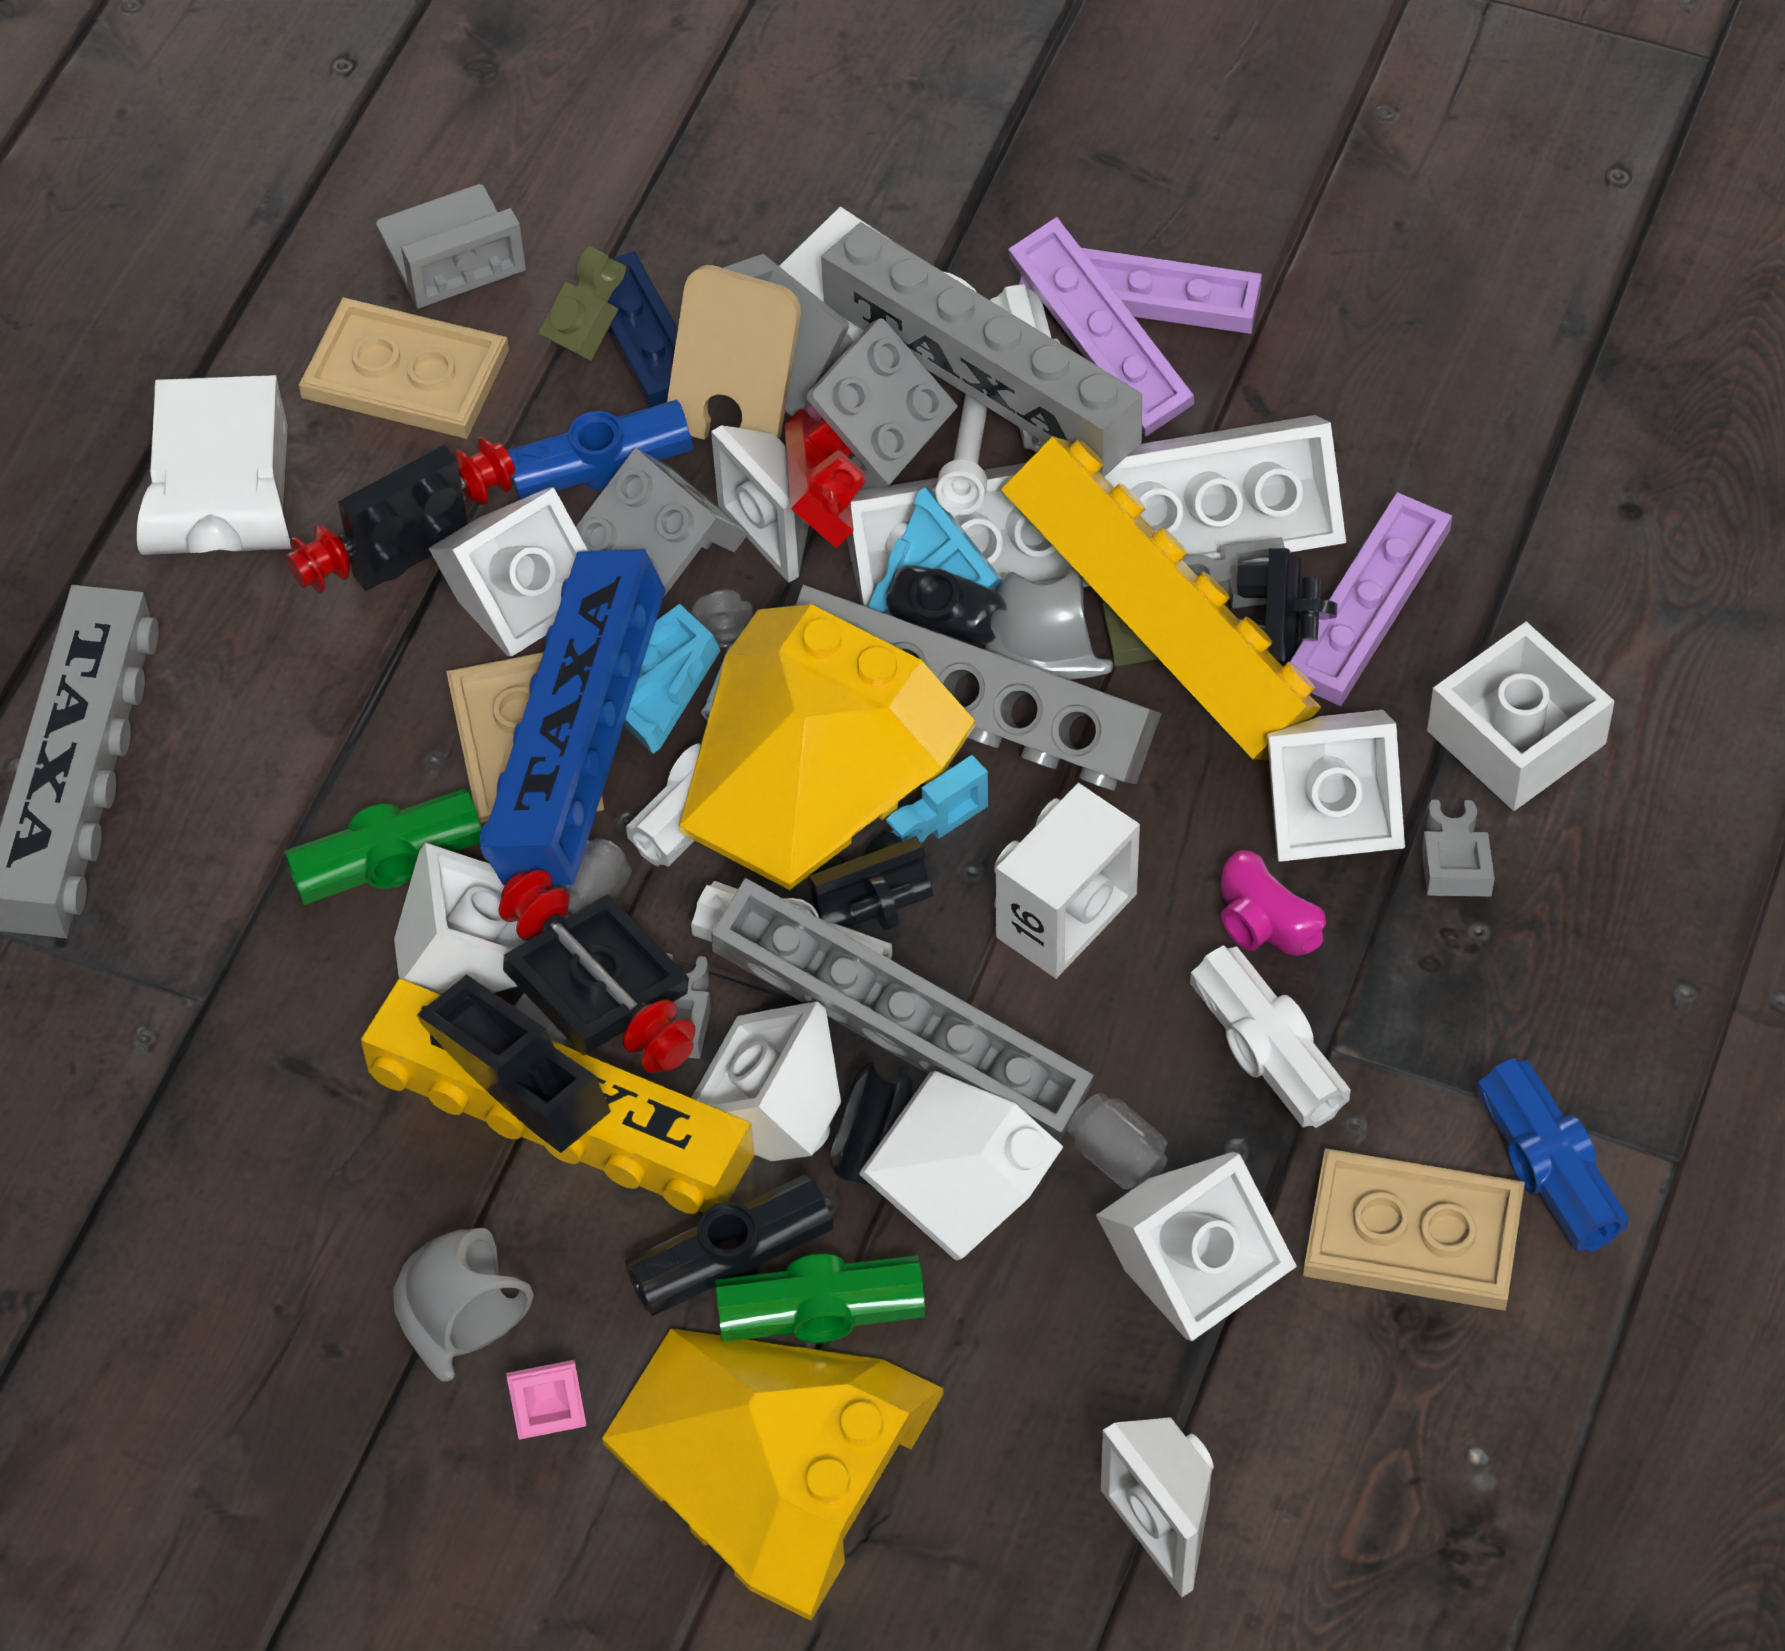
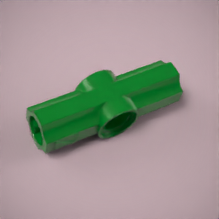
M464 788L403 810L392 804L370 806L360 811L351 819L348 829L285 850L284 854L299 898L303 905L368 882L377 889H390L403 885L411 880L419 851L425 843L457 852L480 844L482 827L471 796Z
M814 1254L793 1261L787 1267V1270L783 1272L715 1280L722 1341L794 1333L796 1338L804 1342L826 1343L847 1336L853 1331L854 1326L925 1318L923 1282L918 1255L846 1264L842 1258L835 1255Z

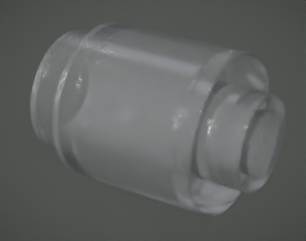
M600 838L593 839L592 841L588 840L574 885H552L551 890L556 888L564 889L570 896V905L565 919L607 894L617 902L632 874V870L625 859L624 852L616 844Z
M1097 1093L1077 1110L1069 1123L1068 1133L1076 1140L1075 1148L1123 1190L1130 1189L1137 1184L1140 1185L1148 1178L1160 1175L1167 1164L1168 1158L1164 1155L1167 1139L1120 1098L1109 1099L1104 1093Z

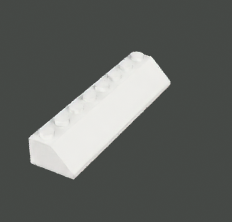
M1316 415L1143 443L1138 445L1104 477L1114 488L1119 483H1122L1130 489L1146 507V510L1140 516L1155 532L1161 527L1169 531L1187 550L1188 554L1185 557L1205 555L1213 560H1221L1222 545L1279 537L1283 538L1284 546L1290 552L1346 543L1331 423ZM1026 463L984 470L987 477V488L981 507L967 515L952 513L951 515L1003 580L1008 572H1014L1024 579L1039 585L1060 581L1069 572L1072 565L1001 491ZM938 478L859 490L851 501L854 531L847 537L861 605L868 607L877 584L885 578L888 571V559L898 538L902 539L916 508L913 502L917 493L924 487L931 488L936 494ZM1083 578V587L1090 586ZM997 585L993 590L997 591L999 585Z

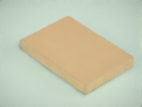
M343 297L299 383L301 398L467 439L508 354V339L505 336Z
M544 652L446 671L472 799L481 827L489 821L497 797L498 778L506 770L513 748L514 730L516 725L522 721L530 697V681L532 676L538 672ZM602 796L597 811L604 810Z
M1325 1148L1303 1276L1506 1311L1525 1182Z

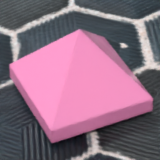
M574 1360L506 1373L519 1440L587 1426Z

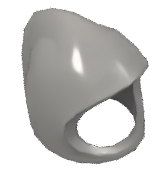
M1073 567L1060 581L1042 585L1028 581L1014 572L1007 573L996 591L1004 599L1007 605L1006 611L996 610L993 613L990 623L996 638L993 642L984 645L986 650L1068 680L1095 677L1112 672V660L1098 658L1093 653L1084 618L1083 577Z
M485 1228L459 1229L429 1241L409 1257L403 1265L393 1288L394 1312L406 1338L433 1374L444 1382L452 1380L455 1376L452 1365L453 1357L479 1350L505 1335L526 1315L534 1295L529 1283L515 1277L499 1276L497 1247L491 1232ZM516 1288L520 1291L515 1298H507L501 1289Z

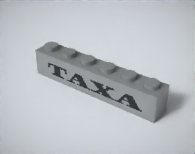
M860 222L821 256L825 304L862 330H865L871 322L880 318L884 319L928 371L1042 442L1046 443L1052 436L1071 441L1072 444L1077 439L1082 440L1104 462V466L1099 470L1104 477L1141 444V392L864 223Z
M71 585L0 826V931L67 938L73 915H80L83 912L87 895V883L84 877L88 861H96L99 856L102 840V831L99 824L103 808H111L116 793L115 764L118 756H125L127 754L131 736V727L128 720L132 705H139L142 701L145 687L143 664L146 654L153 655L158 643L157 618L150 617L144 592Z

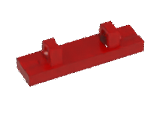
M800 408L785 423L790 509L835 548H838L854 531L851 501L866 482L865 473L848 458L852 451L823 418L816 422L813 417Z

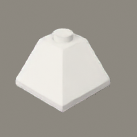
M721 425L711 431L718 507L749 533L747 538L790 583L799 577L809 524L790 509L786 446L773 433Z
M549 487L483 515L428 548L457 601L503 652L511 657L544 637L548 628L554 624L561 603L562 584L566 578H569L577 552L588 551L554 487Z
M1384 710L1320 716L1267 734L1276 856L1279 862L1405 848L1397 728L1394 720Z
M428 843L423 845L417 857L394 937L399 978L440 995L466 974L493 993L517 986L503 971L504 954L526 941L517 935L516 926L518 921L506 922L499 916L498 908L504 886L491 864Z
M817 1001L737 1016L691 1097L750 1122L752 1125L754 1154L769 1161L812 1156L829 1136V1124L841 1104L827 1013L826 1009Z
M933 1071L922 1082L859 1172V1175L953 1259L960 1260L1031 1196L1063 1146L1016 1103L940 1072Z
M1236 1152L1227 1153L1148 1178L1096 1215L1125 1272L1184 1338L1190 1341L1195 1340L1297 1267L1241 1155Z
M1171 1417L1113 1423L1103 1430L1101 1492L1181 1597H1184L1193 1591L1209 1504L1211 1474L1214 1468L1211 1456L1203 1443L1194 1434H1189L1185 1437Z

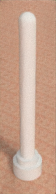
M965 394L954 460L942 467L936 485L938 503L946 511L956 515H967L978 510L984 502L987 488L986 474L978 465L987 407Z

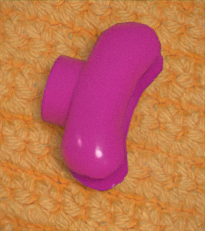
M1239 850L1229 857L1223 867L1221 876V894L1223 900L1228 905L1221 912V920L1229 936L1240 947L1248 951H1255L1267 942L1287 955L1300 956L1312 953L1321 946L1323 942L1322 930L1326 925L1325 913L1321 907L1296 896L1281 885L1268 872L1261 856L1247 850Z

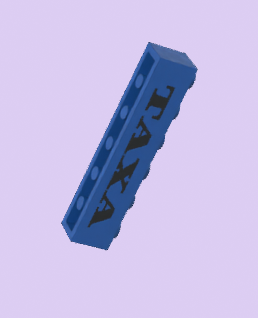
M645 549L577 552L569 578H566L562 584L561 603L554 624L547 630L546 648L538 672L532 676L530 681V697L522 721L516 725L514 730L513 748L506 770L498 778L497 797L489 821L483 825L480 834L482 854L491 864L503 886L517 874L535 870L547 871L552 877V885H574L666 591Z

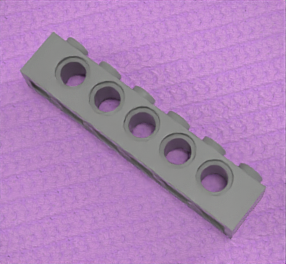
M806 585L802 586L796 606L812 604L909 654L916 653L954 697L955 686L958 680L966 674H974L980 688L977 699L971 705L964 707L975 720V727L968 738L995 748H999L1002 737L1024 745L1021 754L1022 758L1052 769H1057L1060 759L1082 766L1080 779L1113 791L1118 780L1137 784L1162 713L941 633L897 619L891 615ZM1030 694L1037 703V715L1029 726L1019 728L1013 721L1012 707L1019 697ZM1082 715H1089L1094 721L1096 734L1089 746L1078 750L1071 743L1069 730L1075 719Z
M747 878L740 885L711 934L714 953L804 1004L819 1002L826 1009L827 1017L927 1074L937 1071L1016 1103L1058 1142H1060L1090 1089L1094 1077L1090 1072Z

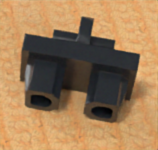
M1269 548V558H1258L1238 563L1237 588L1238 595L1242 598H1267L1266 619L1251 620L1272 640V644L1267 650L1284 667L1297 652L1298 620L1300 619L1299 640L1318 641L1319 620L1336 618L1337 603L1320 599L1321 579L1317 577L1302 578V597L1300 599L1302 559L1291 556L1288 548Z
M893 832L871 840L870 845L866 848L867 855L845 862L842 857L834 856L813 872L809 877L819 918L846 928L873 918L877 919L883 930L897 927L899 924L897 909L933 896L925 868L924 847L917 836L902 841Z

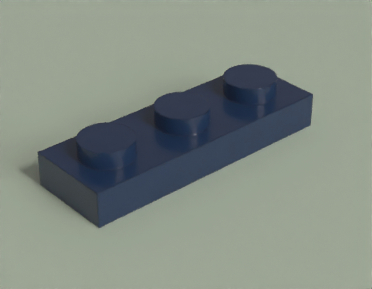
M634 251L613 259L625 265L626 272L623 280L614 289L608 300V303L618 308V311L607 331L650 408L667 402L678 328Z

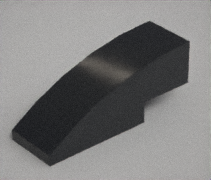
M467 974L417 1014L423 1027L480 1086L526 1127L560 1153L611 1112L598 1080L593 1073L556 1049L546 1028Z

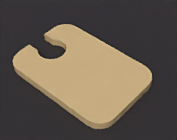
M713 265L698 267L687 277L683 292L667 402L676 399L678 402L680 401L691 436L703 440L709 436L711 418L708 413V402L711 396L719 394L734 399L739 405L742 412V422L739 428L773 433L780 439L801 317V305L797 296L790 289Z

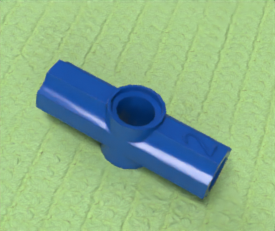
M676 399L620 417H615L609 412L604 411L587 412L578 416L566 433L506 451L510 455L515 467V475L511 477L518 498L521 500L549 487H554L556 491L584 484L591 489L604 490L635 448L659 460L694 449L685 414L680 401L678 402Z
M1515 1058L1495 1066L1486 1077L1478 1081L1477 1095L1508 1142L1510 1163L1518 1180L1525 1182L1524 1189L1531 1195L1540 1193L1575 1250H1588L1589 1253L1609 1245L1618 1234L1626 1230L1629 1217L1596 1167L1595 1150L1585 1127L1574 1115L1568 1114L1563 1116L1529 1061H1517Z

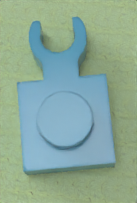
M973 755L954 767L948 766L942 775L922 787V799L912 805H906L896 810L886 819V822L894 830L892 832L902 841L917 836L922 843L931 833L940 839L988 807V771Z

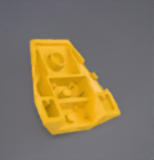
M812 604L759 609L725 655L681 817L679 832L776 884L791 890L852 843V837L878 817L883 820L898 809V802L921 784H928L942 775L974 729L975 720L921 659Z
M671 1328L602 1437L603 1445L660 1502L664 1500L689 1525L690 1532L705 1546L709 1544L734 1569V1575L750 1591L812 1621L845 1564L843 1539L899 1444L912 1449L944 1392L942 1387L883 1359L748 1339L722 1341L720 1335Z

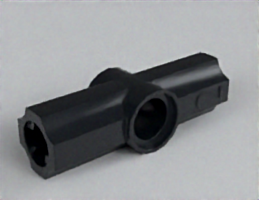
M805 1174L742 1205L732 1202L713 1205L703 1213L698 1221V1226L625 1260V1267L645 1311L654 1316L715 1287L716 1279L756 1275L761 1264L833 1230V1219L828 1211L824 1196L815 1181L809 1179ZM726 1240H737L744 1243L732 1250H721L715 1247Z

